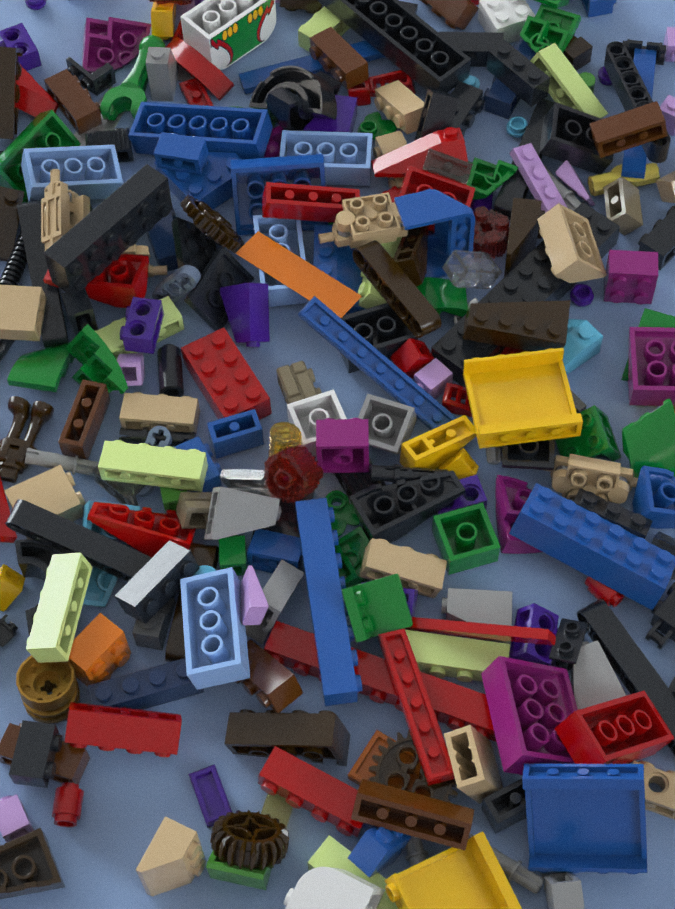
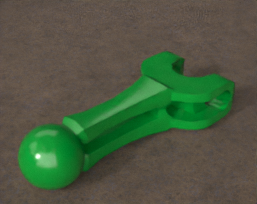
M149 35L141 40L138 58L128 77L121 85L105 93L100 106L104 120L113 121L124 111H131L135 119L140 103L147 102L145 95L149 81L146 69L148 47L166 48L164 41L160 37Z

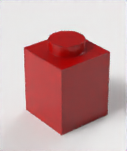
M409 338L390 357L399 369L413 379L415 373L434 360L425 342Z

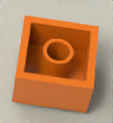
M99 613L74 639L69 660L74 668L76 678L88 687V685L109 680L111 674L118 667H122L127 663L131 651L124 631L102 613Z

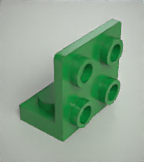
M595 405L580 412L583 419L580 436L555 439L561 456L569 457L570 454L594 458L601 454L612 461L622 457L607 415Z
M393 574L341 589L357 643L378 636V634L413 625L399 574Z

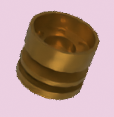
M31 655L20 665L16 673V685L27 714L35 721L48 724L58 723L67 719L70 702H80V689L70 660L66 662L38 663Z

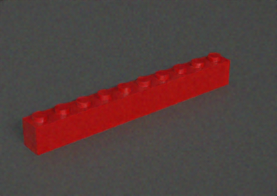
M276 621L264 650L283 666L293 669L295 673L301 676H314L321 682L314 634ZM356 649L358 666H354L355 675L361 676L363 690L358 693L369 696L376 703L383 704L386 702L394 705L397 710L403 712L385 659ZM420 671L437 721L447 724V727L452 730L471 725L488 740L497 742L486 694Z

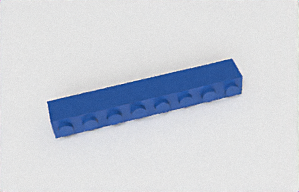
M327 498L296 501V517L324 705L332 706L358 702V692L363 691L361 676L355 675L354 666H358L356 649L351 650L350 641H354V632L352 625H347L346 617H349L345 601H343L341 590L346 588L345 577H339L338 569H342L341 553H335L334 546L339 545L337 530H332L331 523L335 522L333 507H328Z

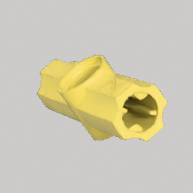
M656 163L646 164L644 179L623 178L636 187L656 183L655 180L660 178L659 168ZM622 164L614 167L611 172L588 177L591 196L604 194L603 187L621 177Z

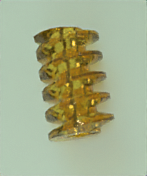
M279 422L270 429L268 469L278 477H289L299 468L302 436L299 428L292 423Z

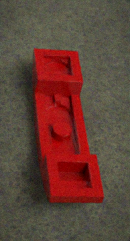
M176 36L166 46V48H171L177 64L199 81L219 101L234 86L233 82L214 64L209 62L200 52L181 38Z

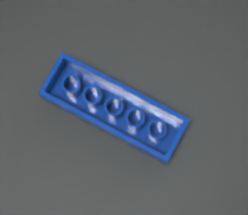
M141 102L128 136L137 154L154 155L161 132L205 138L208 152L236 153L241 159H257L264 157L273 126L268 109Z
M538 483L535 484L509 532L510 535L650 610L654 609L666 590L675 568V556L670 552L662 550L647 542L644 538L628 532L621 526L609 522L598 514L588 511L572 500L566 499Z

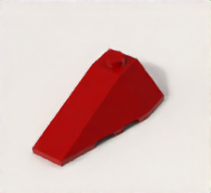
M22 67V75L16 83L20 87L19 102L15 103V107L35 118L39 113L53 110L56 113L59 104Z
M448 127L444 130L435 131L372 160L371 166L374 176L402 178L405 176L409 165L448 179L470 175L465 140L460 127Z
M121 254L118 260L113 261L104 269L101 275L96 276L87 284L85 289L88 297L119 308L131 306L133 297L144 298L147 291L149 256ZM48 270L43 279L44 283L58 287L52 283Z
M94 502L87 517L92 523L150 557H153L169 540L190 550L197 529H182L175 510H166V513L163 514L154 513L151 508L143 507L142 510L135 511L121 504Z

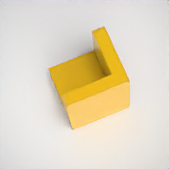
M464 448L438 467V469L453 470L458 479L476 475L479 468Z
M5 564L0 568V610L3 612L22 592L25 582L24 576Z

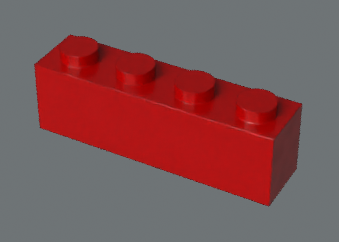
M266 182L262 196V217L335 223L337 214L343 211L342 200L360 197V189Z
M70 702L64 743H70V746L75 748H85L87 745L98 746L103 751H114L115 748L126 749L131 754H142L143 751L154 752V755L159 757H170L171 754L177 755L182 717L181 714Z
M276 746L274 747L258 776V784L261 785V789L273 796L276 794L286 799L285 801L290 806L296 809L301 807L311 812V816L320 822H330L336 826L340 833L346 836L354 835L358 838L365 824L351 819L358 790Z

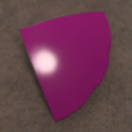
M86 17L82 67L92 74L106 63H109L114 70L129 64L139 54L141 40L149 36L151 24L109 17L108 21Z
M497 475L495 490L496 522L501 553H541L542 551L509 534L532 490L528 489V483L525 481Z

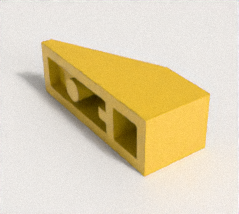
M154 0L151 9L152 35L158 36L162 40H167L174 36L177 0Z
M463 415L401 443L399 463L402 467L436 469L476 437L475 427Z

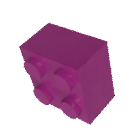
M609 250L605 269L607 276L604 277V301L636 303L640 305L651 304L659 276L658 252Z
M326 418L316 420L318 473L369 472L368 419Z

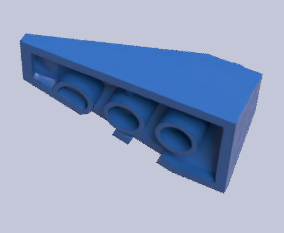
M642 466L632 507L634 513L641 514L645 518L652 520L650 528H675L674 472L667 469Z

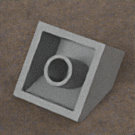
M368 393L358 416L360 419H368L369 446L395 454L401 451V443L410 439L417 421L414 407Z

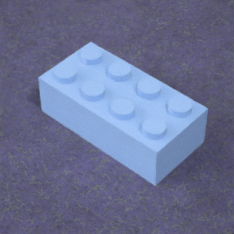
M282 130L279 157L323 154L326 185L370 186L373 152L372 133Z
M115 145L28 148L23 150L21 167L29 202L41 201L44 198V188L50 183V170L52 169L60 170V181L68 184V190L74 191L79 196L86 195L90 197V200L106 199L123 185Z
M262 215L253 216L255 234L258 231L306 261L301 220L265 218ZM259 269L260 283L268 284L269 307L309 302L308 299Z
M232 567L180 579L186 671L188 678L197 690L250 678L246 627L241 622V581Z

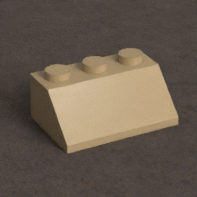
M558 203L537 219L540 227L539 233L544 239L546 246L545 252L551 261V271L556 278L568 283H575L607 276L587 218Z
M166 816L164 817L136 868V872L148 895L155 896L190 884L195 875L198 877L201 875L206 860H204L205 855L197 831Z

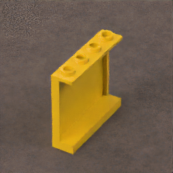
M548 348L541 351H524L516 354H499L492 357H475L464 360L463 377L479 449L581 435L583 419L581 413L576 412L563 363L564 348Z
M483 831L468 839L465 851L451 847L384 880L387 896L391 902H395L398 909H522Z

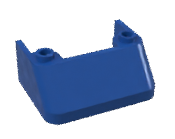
M427 189L417 193L394 197V202L405 230L435 224L434 234H428L427 273L425 277L442 278L463 273L471 267L475 231V215L472 208L435 189Z

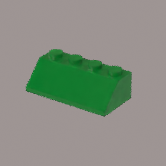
M53 110L39 113L0 155V186L24 191L23 203L28 202L21 167L23 150L28 148L71 147L81 144Z

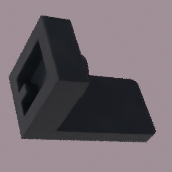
M71 57L66 59L67 70L71 75H76L83 88H86L88 91L90 90L96 96L116 83L114 69L109 63H106L90 74Z

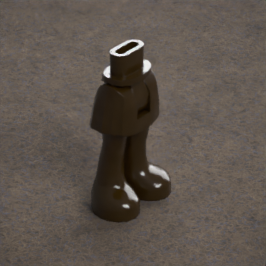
M12 396L8 401V409L13 415V422L8 435L0 441V477L2 481L16 483L18 475L23 474L24 470L30 465L25 464L27 448L37 450L34 447L35 440L42 426L52 418L54 408L43 401H35L31 407V404L24 398ZM31 415L29 427L27 429L24 439L22 440L20 439L21 433L24 429V426L29 416Z

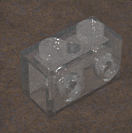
M454 250L442 267L450 278V282L457 288L490 289L502 273L491 256L486 252Z

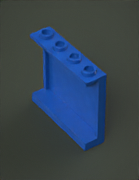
M524 763L522 783L523 789H525L529 845L528 871H538L541 873L550 871L568 873L597 872L599 874H607L609 872L628 874L648 873L644 764Z

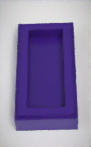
M214 764L188 774L207 828L212 827L214 822L218 821L219 816H226L227 812H232L216 766Z

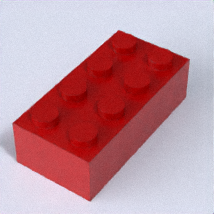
M224 327L181 347L184 365L218 419L252 409L256 410L259 420L272 414L270 397Z
M645 690L576 710L554 728L575 764H629L633 760L638 761L656 754L675 739Z

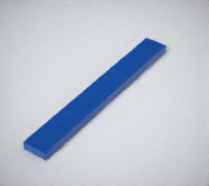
M366 40L350 44L367 62L385 57ZM311 55L243 72L238 75L244 93L249 94L254 92L260 81H265L270 76L271 71L282 66H299L313 73L320 71L323 73L328 72L323 69L322 64L317 59L314 60Z
M635 48L633 62L652 99L657 50ZM642 145L624 150L622 177L644 179L647 156Z
M314 296L298 313V316L397 402L414 407L417 419L430 430L457 419V417L317 297Z

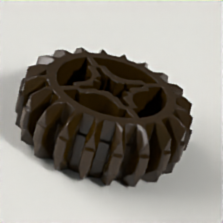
M237 810L236 813L227 812L226 816H219L218 821L214 822L210 839L211 849H213V855L219 857L221 862H228V866L236 865L239 866V869L249 868L250 871L253 868L264 870L265 867L273 868L275 864H281L282 859L285 858L288 852L289 831L286 830V825L280 823L277 818H271L270 814L263 815L260 814V811L255 813L250 810L247 812Z

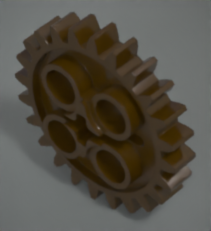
M187 195L182 200L180 205L183 211L193 219V224L208 238L211 237L221 247L227 248L233 253H236L244 245L245 242L232 229L230 222L221 216L218 211H214L205 202L199 201L190 195Z
M409 730L407 738H403L402 734L397 732L396 742L388 737V748L381 745L378 746L382 756H372V760L378 765L369 767V772L376 774V776L369 778V781L388 786V781L391 778L398 777L404 782V786L401 789H407L410 783L409 774L414 773L419 761ZM406 751L413 753L415 756L414 762L411 764L403 763L399 758L401 753ZM421 766L419 778L422 780H415L411 792L415 793L418 789H425L429 792L431 798L450 802L448 797L457 798L458 793L452 789V787H457L455 779L428 786Z

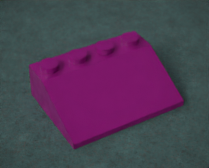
M629 327V405L662 406L664 405L663 401L670 399L673 406H675V328Z
M498 656L481 673L503 771L523 775L524 763L575 764L554 729L574 711L578 710L567 669Z

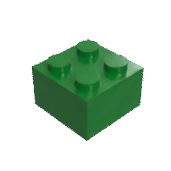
M483 502L433 516L431 530L442 559L447 561L446 570L448 575L498 561L501 547Z

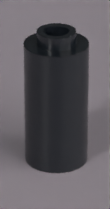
M165 344L157 351L159 394L181 397L184 394L181 349L173 344Z

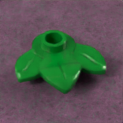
M379 112L368 114L358 127V133H372V140H375V137L396 132L397 130L395 123L391 120H382Z
M339 490L331 491L325 498H327L328 507H333L335 522L331 523L332 530H337L338 537H340L346 530L347 525L357 526L360 521L353 505L349 503L347 495ZM335 502L341 503L340 506H333L332 504Z

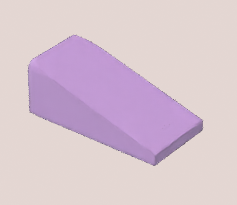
M566 160L555 172L556 176L586 203L594 206L595 203L572 165Z
M248 566L240 583L241 622L243 625H260L269 605L253 566Z

